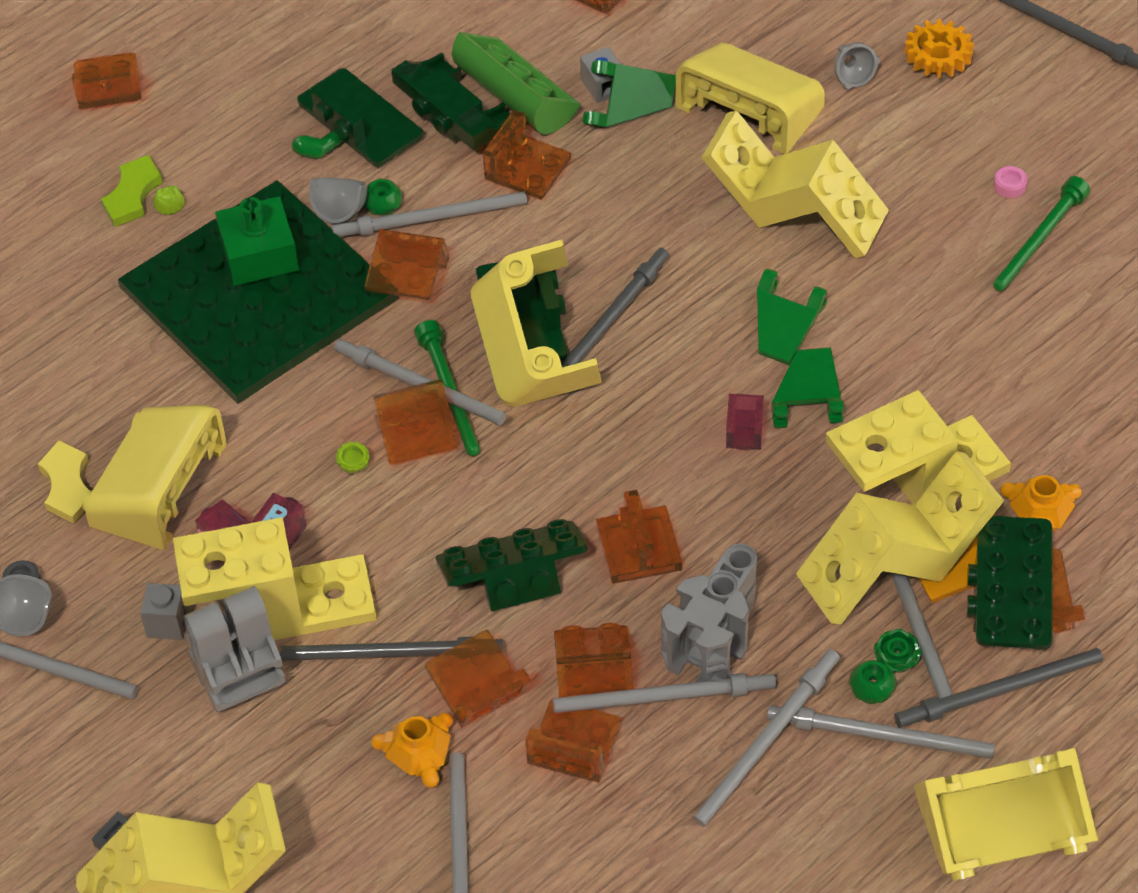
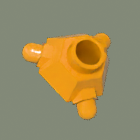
M1040 475L1030 478L1023 483L1006 482L1002 484L1000 492L1003 497L1009 498V505L1018 517L1048 519L1052 523V531H1055L1062 527L1076 506L1073 502L1081 496L1082 489L1078 484L1068 485L1065 483L1059 485L1055 478L1049 475Z
M446 712L433 716L430 719L425 716H412L393 726L391 731L375 734L371 739V745L375 750L386 752L385 757L410 776L416 775V777L421 776L423 784L428 788H433L439 783L437 770H440V766H443L445 763L451 737L447 732L453 723V718Z

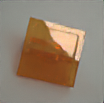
M441 379L373 396L377 415H374L376 426L382 435L389 465L457 449L445 389Z
M638 490L623 492L624 507L618 508L619 514L596 518V527L612 584L682 571V559L666 505L643 509Z

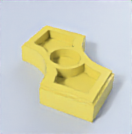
M58 440L38 463L41 474L51 482V491L44 504L47 511L75 524L85 512L83 510V501L86 494L91 491L82 482V475L89 460L86 453Z

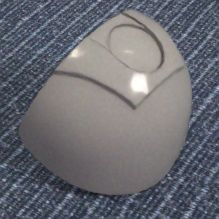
M313 178L310 181L309 198L311 206L315 213L326 222H344L355 216L365 203L367 196L366 182L343 178Z
M13 574L1 578L0 629L14 636H29L39 631L51 610L52 594L49 585L41 579L22 574Z

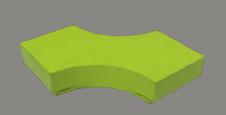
M149 154L120 165L121 179L119 184L110 194L101 198L102 206L114 227L145 216L143 202L146 196L162 183L161 175Z

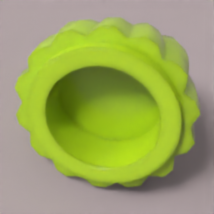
M173 185L162 189L159 188L154 196V208H156V211L161 214L170 215L182 210V207L185 205V199L181 190Z
M349 441L347 444H342L341 448H338L335 457L338 466L344 472L356 474L366 469L370 455L365 445Z

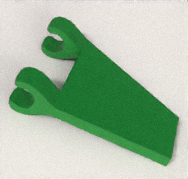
M603 60L592 62L591 72L593 74L612 76L613 78L607 114L586 111L582 119L584 124L608 127L672 107L676 75Z
M767 268L764 270L757 287L758 353L783 364L790 365L796 351L799 350L817 316L824 310L827 304V299L825 298L827 290L814 287L807 305L798 304L773 294L778 287V281L776 280L778 272Z
M831 347L796 351L771 402L774 428L788 426L787 406L827 403L829 423L843 422L842 412L844 405L840 396Z

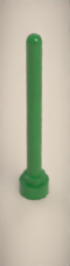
M1070 176L1062 185L1061 199L994 280L993 287L996 291H1003L1069 208L1082 204L1088 197L1091 190L1084 179L1078 176Z
M426 320L419 323L414 329L416 340L419 346L429 352L440 384L458 391L441 348L444 334L439 322L436 320ZM448 402L467 454L472 457L477 456L480 452V447L466 410Z

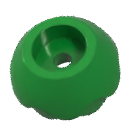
M374 180L367 185V196L363 206L373 215H390L401 205V189L391 180Z
M902 629L887 631L880 636L878 642L874 644V654L877 661L885 663L893 672L901 673L910 670L917 664L921 656V648L918 646L917 639L911 633L905 632Z
M867 660L858 664L852 670L849 684L857 699L867 704L884 702L895 691L896 678L893 671L885 663L877 660Z

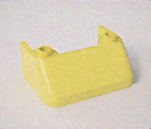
M562 240L507 255L475 282L471 289V299L495 387L500 400L507 406L517 407L602 383L596 358L562 368L556 351L545 346L528 350L512 289L527 285L534 275L568 266Z

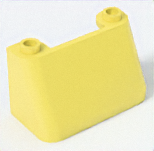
M718 43L686 59L676 70V108L690 113L696 106V103H698L699 107L704 108L709 100L737 110L742 114L759 120V132L765 134L768 131L775 140L772 149L783 154L791 150L824 108L825 93L822 85L817 80L737 48L732 44Z
M207 405L146 407L141 412H137L132 420L129 432L96 486L84 498L83 510L86 511L89 527L165 551L173 538L172 533L166 531L167 523L170 517L176 518L178 515L176 502L201 459L210 460L212 455L220 457L227 445L219 409Z
M1075 748L1020 762L951 775L946 778L943 776L929 779L914 785L917 801L943 875L951 874L952 881L975 876L974 868L1044 852L1063 849L1065 856L1088 851L1086 843L1098 841Z

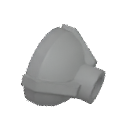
M854 42L846 46L842 44L838 48V53L835 57L834 72L838 80L842 82L843 87L847 89L860 87L873 78L880 59L876 56L873 49L864 43ZM850 55V60L844 64L845 58Z

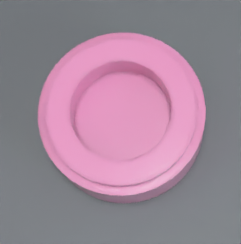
M1002 167L995 174L994 189L999 195L1006 198L1019 197L1026 191L1028 177L1018 167Z

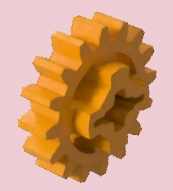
M937 19L936 24H931V22L925 20L923 28L915 25L914 31L907 33V41H905L904 54L907 55L906 62L914 63L913 70L915 71L924 69V76L934 72L937 78H941L942 73L946 72L952 77L954 76L955 69L963 72L965 65L971 64L974 43L971 42V33L964 34V26L954 28V21H950L945 25L942 24L941 19Z

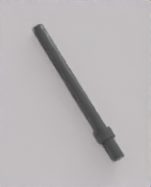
M999 0L1111 55L1112 60L1122 65L1129 64L1138 69V54L1133 52V48L1123 43L1116 44L1028 0Z
M658 248L647 263H641L633 273L634 278L561 363L562 368L580 363L641 289L652 283L657 277V270L669 257L667 250Z
M473 636L458 637L457 641L294 645L281 647L282 661L458 655V659H473L474 655L503 654L502 639L473 640Z
M1094 648L940 699L934 696L920 701L919 706L895 713L894 719L899 728L922 720L931 722L943 718L946 712L1103 661V656L1099 648Z

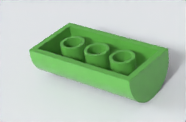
M464 32L458 33L452 47L454 63L539 133H554L565 126L575 115L581 103L501 39Z

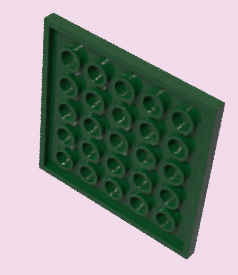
M278 180L250 197H256L261 201L280 196L295 243L299 271L234 286L215 218L118 278L119 287L237 404L399 299L398 290L336 233L333 234L331 228ZM250 197L247 198L248 203H251Z

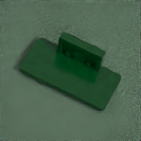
M346 68L338 69L297 97L300 107L330 131H334L342 141L375 167L384 165L423 138V129Z
M499 262L478 266L476 269L477 279L479 280ZM552 270L534 275L527 285L512 289V294L528 350L541 346L549 347L556 351L561 361L567 357L560 315H565L566 310L563 295H556L555 290L559 289L556 271Z
M992 516L977 535L975 564H968L967 586H974V595H968L966 615L973 618V632H976V642L979 645L1048 649L1051 646L1052 523L1048 519Z
M557 519L549 522L545 527L516 530L507 537L499 539L496 537L484 538L478 544L464 548L462 546L449 547L435 558L437 566L449 587L483 579L488 607L491 611L560 594L561 590L555 560L584 553L588 550L586 540L573 521Z

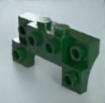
M443 53L421 62L405 60L391 69L393 84L413 99L412 107L415 113L420 117L426 118L433 124L437 132L445 134L453 142L461 139L475 151L492 139L500 144L524 128L523 119L521 117L516 119L506 110V105L503 102L496 107L483 111L482 101L457 81L462 78V69L459 66L454 68L445 61Z

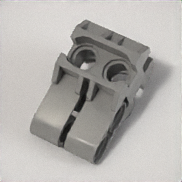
M734 544L724 552L708 577L701 575L682 580L676 589V592L680 594V608L667 603L661 612V654L667 671L679 676L688 662L702 669L695 682L728 679V676L733 674V671L729 670L730 656L742 660L747 653L749 612L756 601L757 554L752 547L746 544Z
M255 586L222 599L225 611L223 614L218 604L214 602L184 615L187 631L183 633L190 648L188 652L201 684L205 685L209 700L217 712L286 683L285 675L280 668L283 666L282 659L271 635L267 611Z

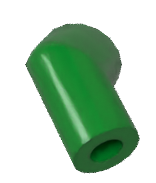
M331 131L321 139L301 135L293 139L291 147L300 156L320 159L341 145V139L334 131Z

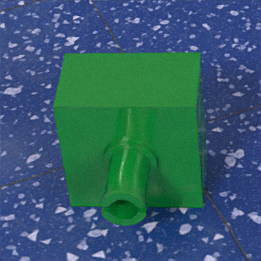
M280 196L261 201L256 197H250L251 203H248L247 198L241 201L240 206L215 211L220 240L234 286L299 271L295 243Z

